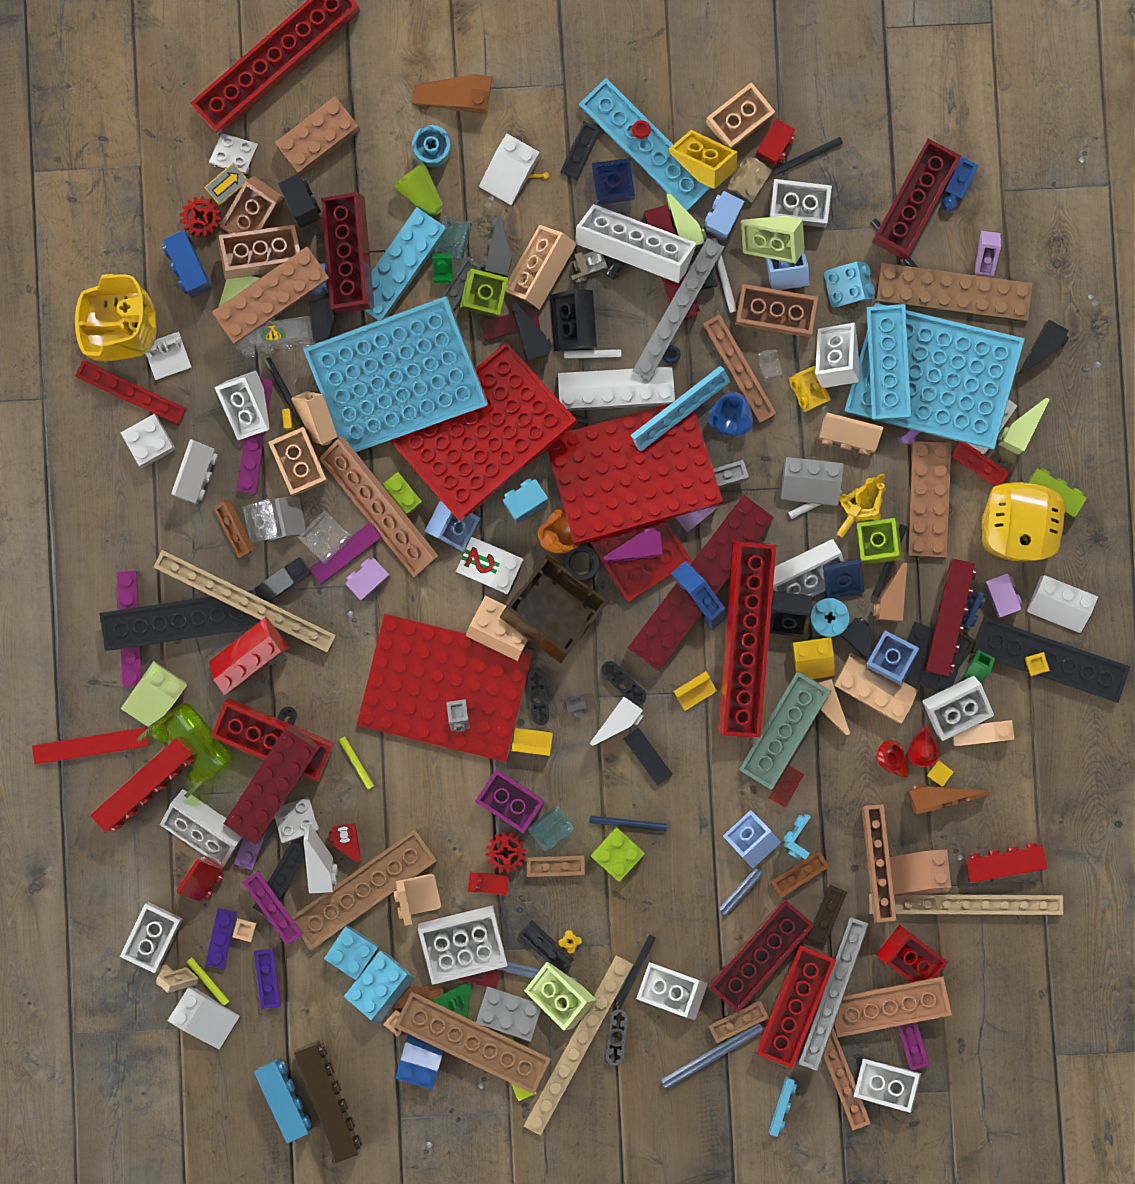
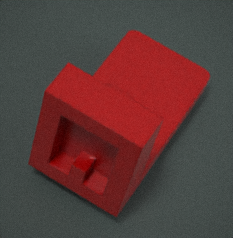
M471 871L468 892L507 895L509 877Z

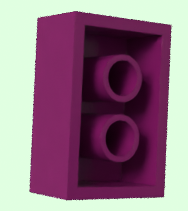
M498 769L494 771L475 800L476 803L522 833L525 832L545 801Z

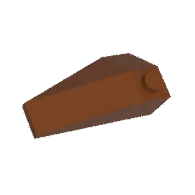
M471 74L417 84L414 86L412 104L487 115L493 77Z
M923 784L911 786L912 790L907 791L914 814H921L940 809L944 805H955L960 803V801H969L990 795L989 791L923 787Z

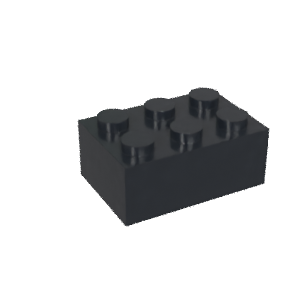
M298 173L278 183L300 229L321 219L319 216L321 210L305 177L301 178Z

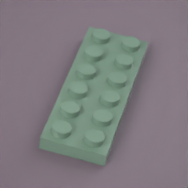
M797 671L763 728L761 737L757 738L739 770L773 790L831 693V690Z

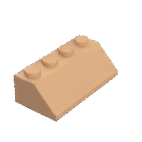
M539 225L508 279L505 293L540 310L577 243L562 232Z
M850 653L833 683L834 687L899 724H902L918 692L917 689L905 682L901 686L868 669L867 661L853 653Z

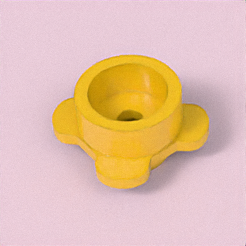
M567 930L563 939L559 940V945L566 948L568 953H574L576 946L581 944L582 940L580 937H576L571 930Z

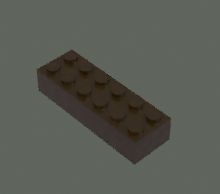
M316 1041L298 1048L294 1055L335 1162L339 1163L358 1155L363 1144L359 1134L356 1135L354 1132L356 1126L353 1117L348 1116L347 1109L349 1108L345 1098H341L340 1091L342 1089L338 1080H334L333 1073L335 1071L333 1065L326 1059L327 1049L324 1043L321 1044L320 1041Z

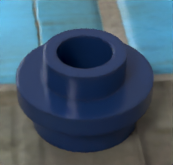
M669 345L662 357L663 361L670 365L676 364L681 356L680 350L676 346ZM673 352L675 356L671 359L668 358L667 354Z

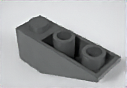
M498 215L497 220L493 219L491 231H494L493 237L488 239L487 249H489V255L484 257L482 267L485 268L487 273L508 278L512 257L501 215Z

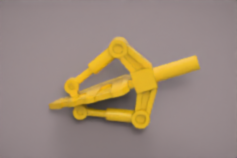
M879 474L876 478H868L866 483L859 489L856 488L848 495L842 494L839 496L840 504L848 515V518L837 532L839 537H844L854 521L859 523V521H876L881 518V497L886 490L883 484L885 474ZM853 498H856V505L850 502Z

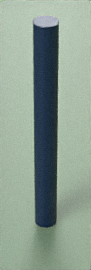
M590 816V823L657 831H666L667 824Z

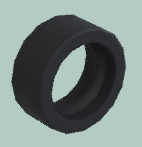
M579 545L574 550L566 552L563 567L577 580L585 582L596 575L599 569V558L591 547ZM578 552L587 553L593 561L591 570L583 575L575 573L570 566L572 556Z

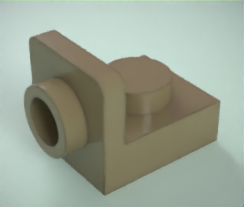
M582 252L575 254L576 260L573 261L576 272L580 271L581 273L571 276L572 283L576 282L579 284L588 280L587 277L590 276Z

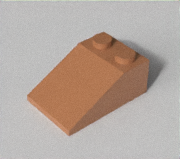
M253 176L244 182L219 227L229 234L265 229L285 198Z
M902 563L897 567L877 600V604L873 605V616H876L875 621H903L907 563Z
M947 850L923 851L889 857L894 896L938 894L950 891L951 880Z

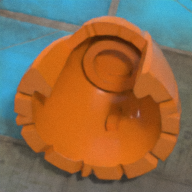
M555 510L546 523L538 530L537 536L541 542L540 544L549 552L566 553L579 546V544L574 545L566 514L563 510Z

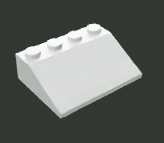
M493 905L418 924V932L432 985L507 967Z

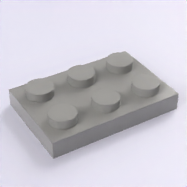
M487 987L476 1023L491 1030L531 1042L541 1007L536 1002Z

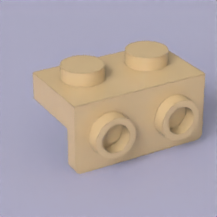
M746 157L740 163L737 173L730 179V184L727 188L730 191H735L746 201L752 203L772 170L757 158Z

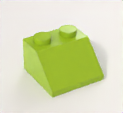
M399 472L382 484L406 516L423 504Z

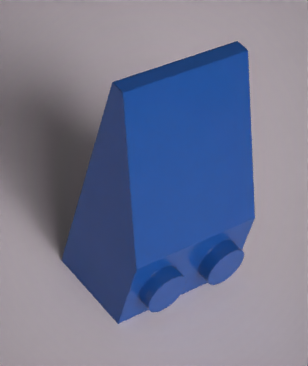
M408 1034L395 1079L433 1089L443 1050Z

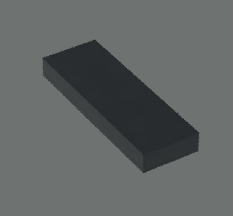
M583 121L561 168V174L578 180L601 131L600 127Z
M639 727L623 738L656 785H659L672 775V772Z
M533 920L518 934L540 956L562 972L574 960Z

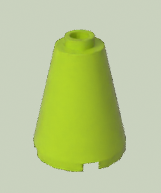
M423 162L393 184L395 189L427 215L432 214L434 217L442 211L441 206L443 203Z

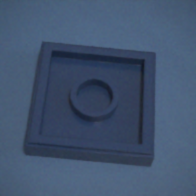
M861 559L823 566L826 598H838L865 592Z

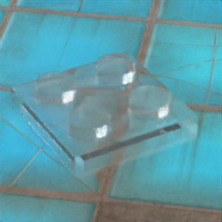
M275 498L243 506L248 536L252 544L282 536Z
M323 511L297 538L326 564L351 538V535L326 511Z

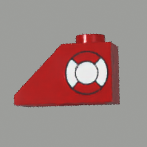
M356 823L331 827L332 831H329L330 843L334 842V846L355 862L362 861Z

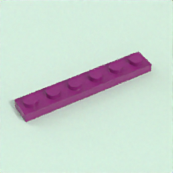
M260 379L264 387L267 414L269 415L273 381ZM266 431L244 439L237 492L257 494Z
M137 571L117 572L119 610L139 607ZM141 646L121 649L122 687L137 686L142 679Z

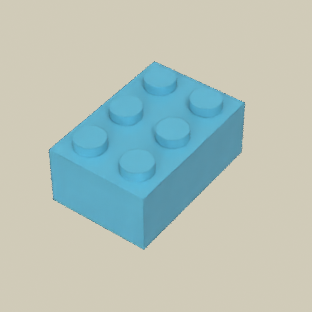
M531 479L526 480L521 484L519 490L516 492L514 489L504 495L505 499H503L505 507L516 524L549 503L548 497L536 479L533 481Z
M379 951L344 997L371 1021L380 1023L415 977L389 954Z

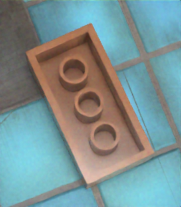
M334 96L277 140L275 144L301 177L357 134L360 129Z
M295 225L219 235L218 238L225 280L268 274L300 251Z
M742 284L735 325L810 338L813 332L818 297Z

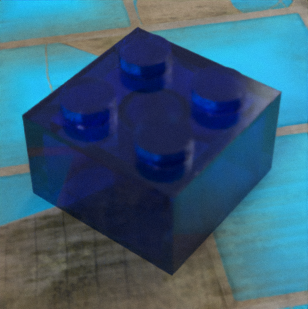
M630 158L592 163L597 205L635 200Z

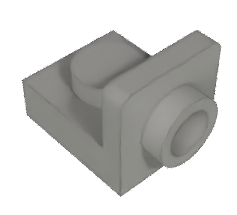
M466 699L446 702L451 731L461 732L469 729Z

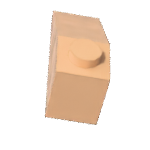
M832 679L820 682L819 684L831 690L820 711L844 735L850 734Z
M1012 720L974 725L954 735L953 744L954 746L1013 740Z

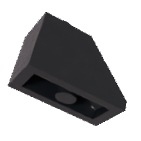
M855 617L839 635L866 660H869L872 655L871 630L868 628L869 624L862 617L859 619Z

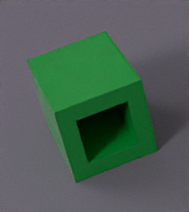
M977 650L968 664L964 676L967 678L975 676L982 685L992 669L995 658Z

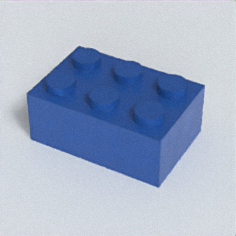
M183 230L163 239L165 245L162 248L169 260L172 259L173 261L170 265L174 274L181 279L178 283L182 291L193 298L212 289L210 281L186 232Z

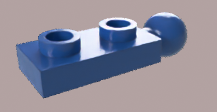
M960 158L945 189V193L949 194V196L942 200V208L945 211L950 212L956 208V198L963 199L979 166L978 164L966 158Z

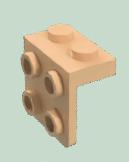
M433 874L396 881L397 890L394 891L395 901L400 903L398 914L399 918L404 920L405 926L412 924V914L436 910L441 907L438 888Z

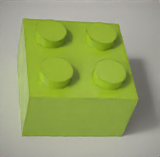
M470 269L467 273L460 309L498 317L501 313L508 278Z
M895 518L857 523L860 556L864 565L902 560L899 525Z
M615 827L590 856L620 882L643 857L645 852L621 830Z

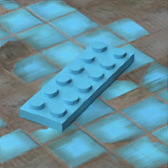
M416 207L372 270L374 308L364 311L378 321L387 318L448 229Z
M905 304L867 307L872 420L911 418Z

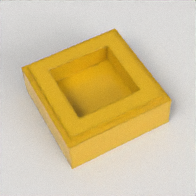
M283 409L284 428L286 430H294L291 410Z
M1044 652L1025 657L1030 676L1050 671Z
M938 760L926 776L943 787L954 771Z

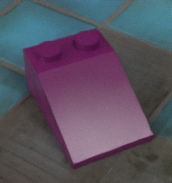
M655 528L644 529V533L638 534L604 556V563L661 557L663 553L660 531H656Z

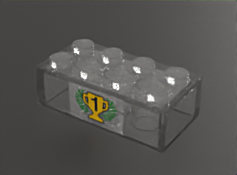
M310 316L267 322L236 343V350L240 355H244L247 358L256 356L255 353L263 352V355L275 353L274 350L282 349V352L292 351L293 347L300 346L301 349L316 344L312 319Z

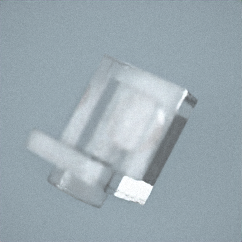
M777 349L765 350L759 353V365L764 382L783 378Z

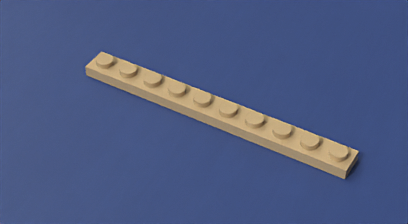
M163 550L154 565L155 569L259 620L268 617L274 627L325 652H328L336 636Z
M869 894V914H873L871 894ZM920 894L894 896L896 914L1063 915V895Z
M618 955L613 959L593 996L596 1001L580 1020L529 1114L524 1127L541 1136L631 970L632 963Z

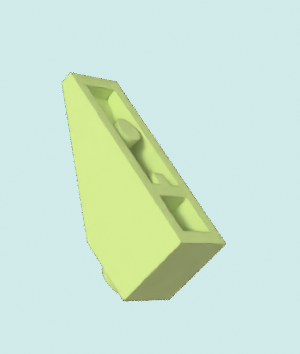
M667 194L666 200L669 210L671 209L674 219L673 224L677 229L678 236L696 242V248L702 247L705 243L704 240H707L705 230L700 228L698 222L671 194Z

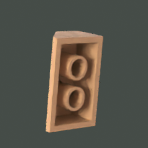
M826 413L818 439L822 440V443L833 446V443L841 445L840 448L852 450V448H855L861 454L870 455V453L876 452L883 427Z

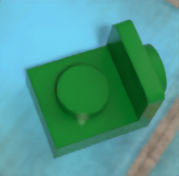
M433 253V282L440 284L452 283V253Z

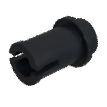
M614 259L609 268L605 269V275L612 280L618 278V273L625 262Z

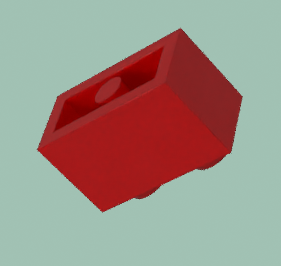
M775 118L757 149L756 155L773 165H776L778 161L782 162L787 153L784 151L787 145L791 146L796 138L793 135L796 129Z

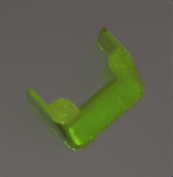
M187 703L180 704L152 723L137 739L140 742L149 735H152L156 741L166 743L169 740L173 741L176 737L183 736L197 751L196 760L191 764L195 769L189 774V779L194 786L184 795L186 799L206 785L233 760L229 749L222 741L211 737L213 730L196 710Z

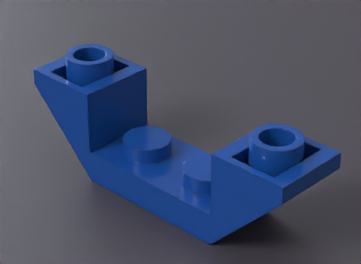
M686 561L671 573L679 586L690 594L703 612L701 616L712 630L727 618L726 610L714 592Z

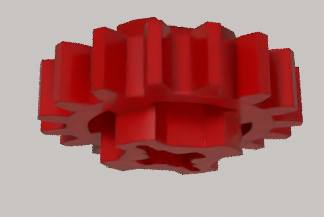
M194 196L193 202L187 200L189 205L182 206L185 212L179 214L184 218L180 220V223L186 224L183 229L185 231L190 229L189 234L191 236L196 233L197 238H200L201 234L207 238L208 232L214 234V227L219 229L217 222L222 221V219L217 215H220L221 211L215 210L218 205L216 203L212 204L211 198L205 201L204 196H201L200 200ZM198 205H205L204 208H199V207H197V206H198ZM192 211V216L188 220L189 213ZM196 211L203 215L205 223L198 218ZM212 213H213V220H212V222H211V224H210V223H209L210 216H212ZM197 226L205 227L204 229H196Z
M503 831L501 837L495 834L496 840L490 838L489 841L492 845L486 846L490 852L486 853L485 856H490L491 858L488 860V864L493 862L492 869L499 867V873L503 869L510 873V868L517 871L516 865L522 866L523 863L520 860L526 859V856L522 855L523 852L527 851V849L522 848L525 842L519 843L520 836L518 835L514 838L513 832L506 836L505 831ZM508 840H511L514 843H516L518 847L513 848L511 845H509ZM501 841L502 846L498 850H493L496 843ZM504 847H507L508 850L515 851L510 853L508 855V858H505L504 854H497L503 851ZM514 855H519L518 859L511 864V858ZM494 857L501 858L504 865L498 863Z

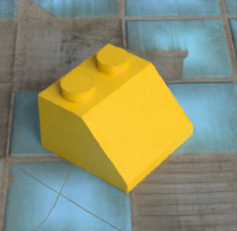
M831 637L791 643L795 673L800 671L811 679L835 676Z

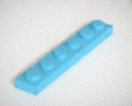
M719 366L634 432L631 437L636 447L640 451L644 450L730 383L725 370Z

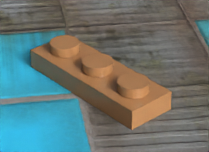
M584 855L526 858L527 877L585 875Z
M758 1000L742 1008L738 1013L734 1012L709 1024L708 1027L716 1043H719L769 1017L761 1001Z

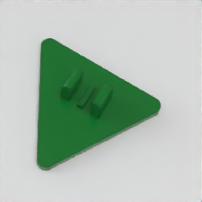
M466 982L434 998L433 1002L468 1018L472 984Z

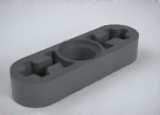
M615 1009L610 1015L606 1060L613 1066L621 1064L624 1057L628 1016L623 1009ZM619 1012L625 1017L624 1020L620 1021V1027L624 1026V1030L620 1028L612 1029V1025L616 1026L617 1020L613 1019V1017L617 1016ZM614 1032H620L623 1036L622 1040L618 1043L613 1042L611 1039V1035ZM610 1044L622 1046V1049L617 1048V1055L620 1058H617L616 1062L612 1061V1058L609 1057L614 1051V1047L610 1048Z

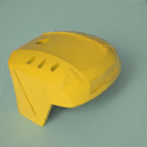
M125 274L101 275L98 286L81 292L75 312V331L82 353L92 360L113 361L139 357L151 350L156 340L157 332L155 306L150 296L142 289L134 277ZM116 299H118L117 307H115ZM139 322L137 328H134L135 323Z
M1017 482L994 486L982 516V542L985 550L997 558L1017 562H1034L1052 557L1058 552L1060 547L1065 514L1064 499L1055 490L1037 484ZM1005 503V506H999L998 504ZM997 513L1005 514L1004 516H996ZM995 524H1003V527H995Z

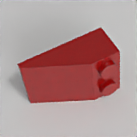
M206 856L198 858L176 892L199 902H202L204 899L208 900L213 893L211 889L215 883L219 884L224 877V874H222L224 868Z
M900 924L876 954L888 966L910 982L936 978L948 963L947 960Z

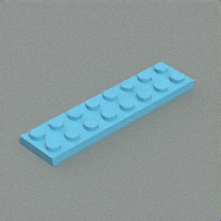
M607 78L579 104L686 211L711 188L696 180L668 152V149L673 144ZM638 120L648 122L651 127L650 135L646 139H637L632 134V126Z

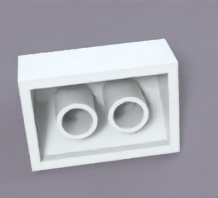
M190 439L171 494L195 504L203 501L206 493L204 490L205 484L210 482L212 472H210L211 467L216 464L218 459L217 450Z
M1043 575L1039 578L1026 612L1081 633L1093 611L1098 596Z

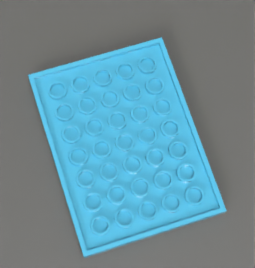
M447 296L303 349L320 393L323 394L338 438L343 436L355 452L488 405Z
M875 303L874 306H886V305H882V304ZM906 310L911 418L877 421L995 450L1025 338ZM867 330L859 358V382L852 383L844 412L872 420Z

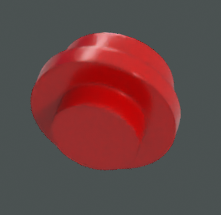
M638 120L633 124L632 134L635 138L643 140L650 135L651 127L648 122Z

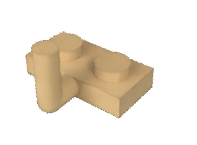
M163 965L156 979V984L169 993L197 985L199 978L187 967L173 971L168 965Z

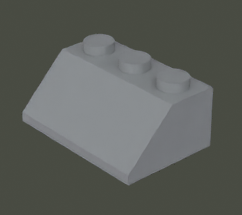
M786 457L780 500L838 506L843 463Z

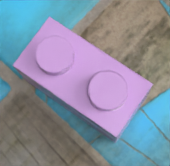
M375 558L365 560L360 565L362 567L357 573L354 571L346 578L348 581L345 584L361 601L366 599L390 577L388 572Z
M1008 573L983 582L997 618L1021 610L1022 600L1019 594L1016 595L1014 579L1012 576L1009 577Z

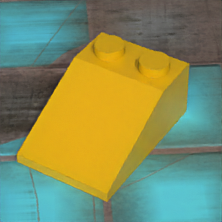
M690 130L668 149V152L696 180L713 189L737 170V151L693 130Z

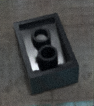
M513 303L512 310L526 361L549 356L550 351H552L550 338L546 339L545 334L517 303Z

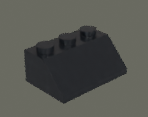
M573 289L550 295L554 352L585 350L597 347L593 290Z

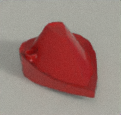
M926 724L918 731L910 743L907 752L909 761L919 767L934 766L939 758L938 746Z
M884 741L876 755L879 765L888 772L908 778L906 758L902 745L898 741Z

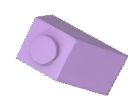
M981 231L977 249L975 275L994 277L1001 248L1000 233Z
M718 506L677 516L676 520L688 533L714 512Z

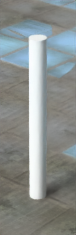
M717 238L711 239L718 243ZM720 254L716 265L729 312L734 313L737 312L722 254Z

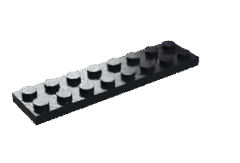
M212 596L99 613L105 651L250 630L258 623L257 618Z
M983 617L972 650L973 654L980 650L994 657L996 662L1028 673L1025 657L1044 652L1050 671L1036 674L1037 676L1119 703L1131 667L988 617Z

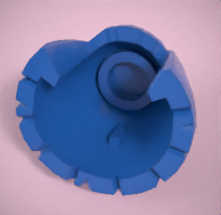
M730 392L722 396L712 407L708 416V423L711 428L720 434L743 436L752 429L753 415L746 398L737 392Z

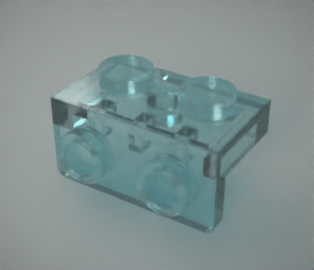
M444 216L441 224L448 230L435 247V253H452V259L463 260L472 223Z
M556 805L527 829L541 848L547 851L553 848L563 837L570 835L575 827L559 806Z

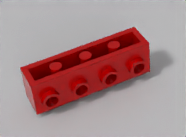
M1037 842L1026 844V848L1019 849L1018 846L1008 847L1005 852H999V849L988 851V855L983 856L980 853L969 854V858L964 859L968 882L970 883L1047 869L1044 848L1041 845H1037Z

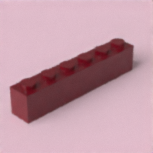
M667 205L644 211L646 224L678 236L677 229L672 227L671 221L674 219L671 209L668 210ZM688 269L679 283L662 277L669 305L686 277ZM697 300L693 302L683 321L697 317V312L700 311Z
M954 558L950 560L924 672L948 677L949 673L953 674L955 662H952L953 656L958 654L960 645L957 643L958 636H962L964 625H961L963 617L966 618L968 606L965 605L967 598H971L973 588L970 587L971 580H975L977 569L974 568L975 563Z

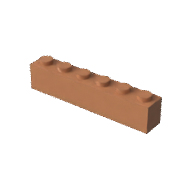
M884 804L864 806L862 808L874 924L893 923L897 920Z

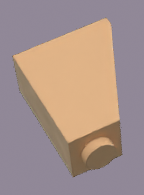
M306 391L291 398L314 443L328 445L332 443V439L338 437L323 394Z

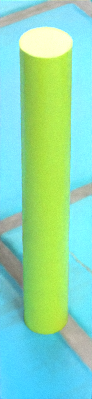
M344 736L338 741L366 788H372L374 784L346 737Z
M190 958L186 963L220 1003L225 1006L229 1002L227 997L197 962Z

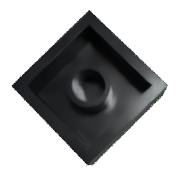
M774 591L769 633L806 638L811 617L812 596Z

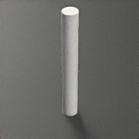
M621 349L564 351V358L621 357Z
M806 503L788 512V514L793 519L821 504Z

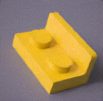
M815 366L798 372L789 378L790 386L794 390L799 405L804 412H808L831 401L826 388L821 387L815 375Z

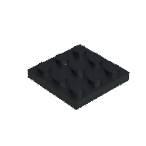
M914 622L907 642L918 647L920 653L905 680L941 692L953 686L969 641L961 638L957 639V643L960 645L958 654L954 655L952 662H955L953 674L949 673L948 677L924 672L934 628Z

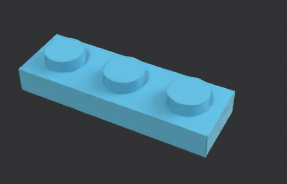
M785 1077L769 1129L770 1135L778 1137L779 1132H783L785 1126L783 1117L790 1110L791 1103L788 1101L790 1095H794L797 1084H794L795 1080L791 1077Z

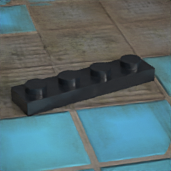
M294 841L289 845L267 882L279 900L305 859L304 847ZM255 902L252 908L264 914L259 905Z

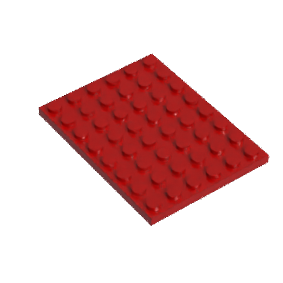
M507 342L475 368L488 402L487 406L390 440L459 522L465 519L578 423L574 416Z
M670 404L566 432L547 448L574 545L723 504L695 410L642 451L636 447L631 435Z
M384 614L357 726L506 762L533 650L524 648L518 661L467 637L466 633ZM466 699L470 728L461 732L451 731L446 702Z

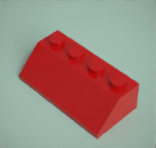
M268 617L262 619L209 661L213 680L224 695L236 690L289 648Z

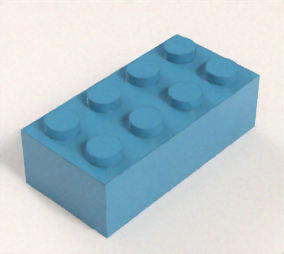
M280 1058L259 1067L254 1074L286 1143H290L308 1134L312 1129L313 1121L310 1115L304 1112L303 1107H305L301 1096L297 1097L295 1092L297 1087L292 1078L289 1079L286 1073L288 1072V1067L285 1061L281 1062Z

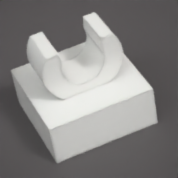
M593 251L583 255L590 274L607 268L603 254Z

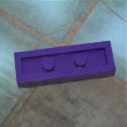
M217 908L206 966L225 969L237 916L236 911Z
M274 948L254 951L261 1009L280 1007L281 1002Z

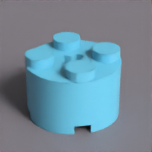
M428 125L415 133L412 147L418 162H423L426 167L437 168L449 159L451 142L444 129L436 125ZM434 143L436 148L429 149L428 145L431 146Z
M833 598L823 599L812 607L809 623L814 632L819 636L826 638L834 637L841 634L847 628L849 612L846 605L841 601ZM831 613V617H834V620L827 623L828 620L824 619V616Z

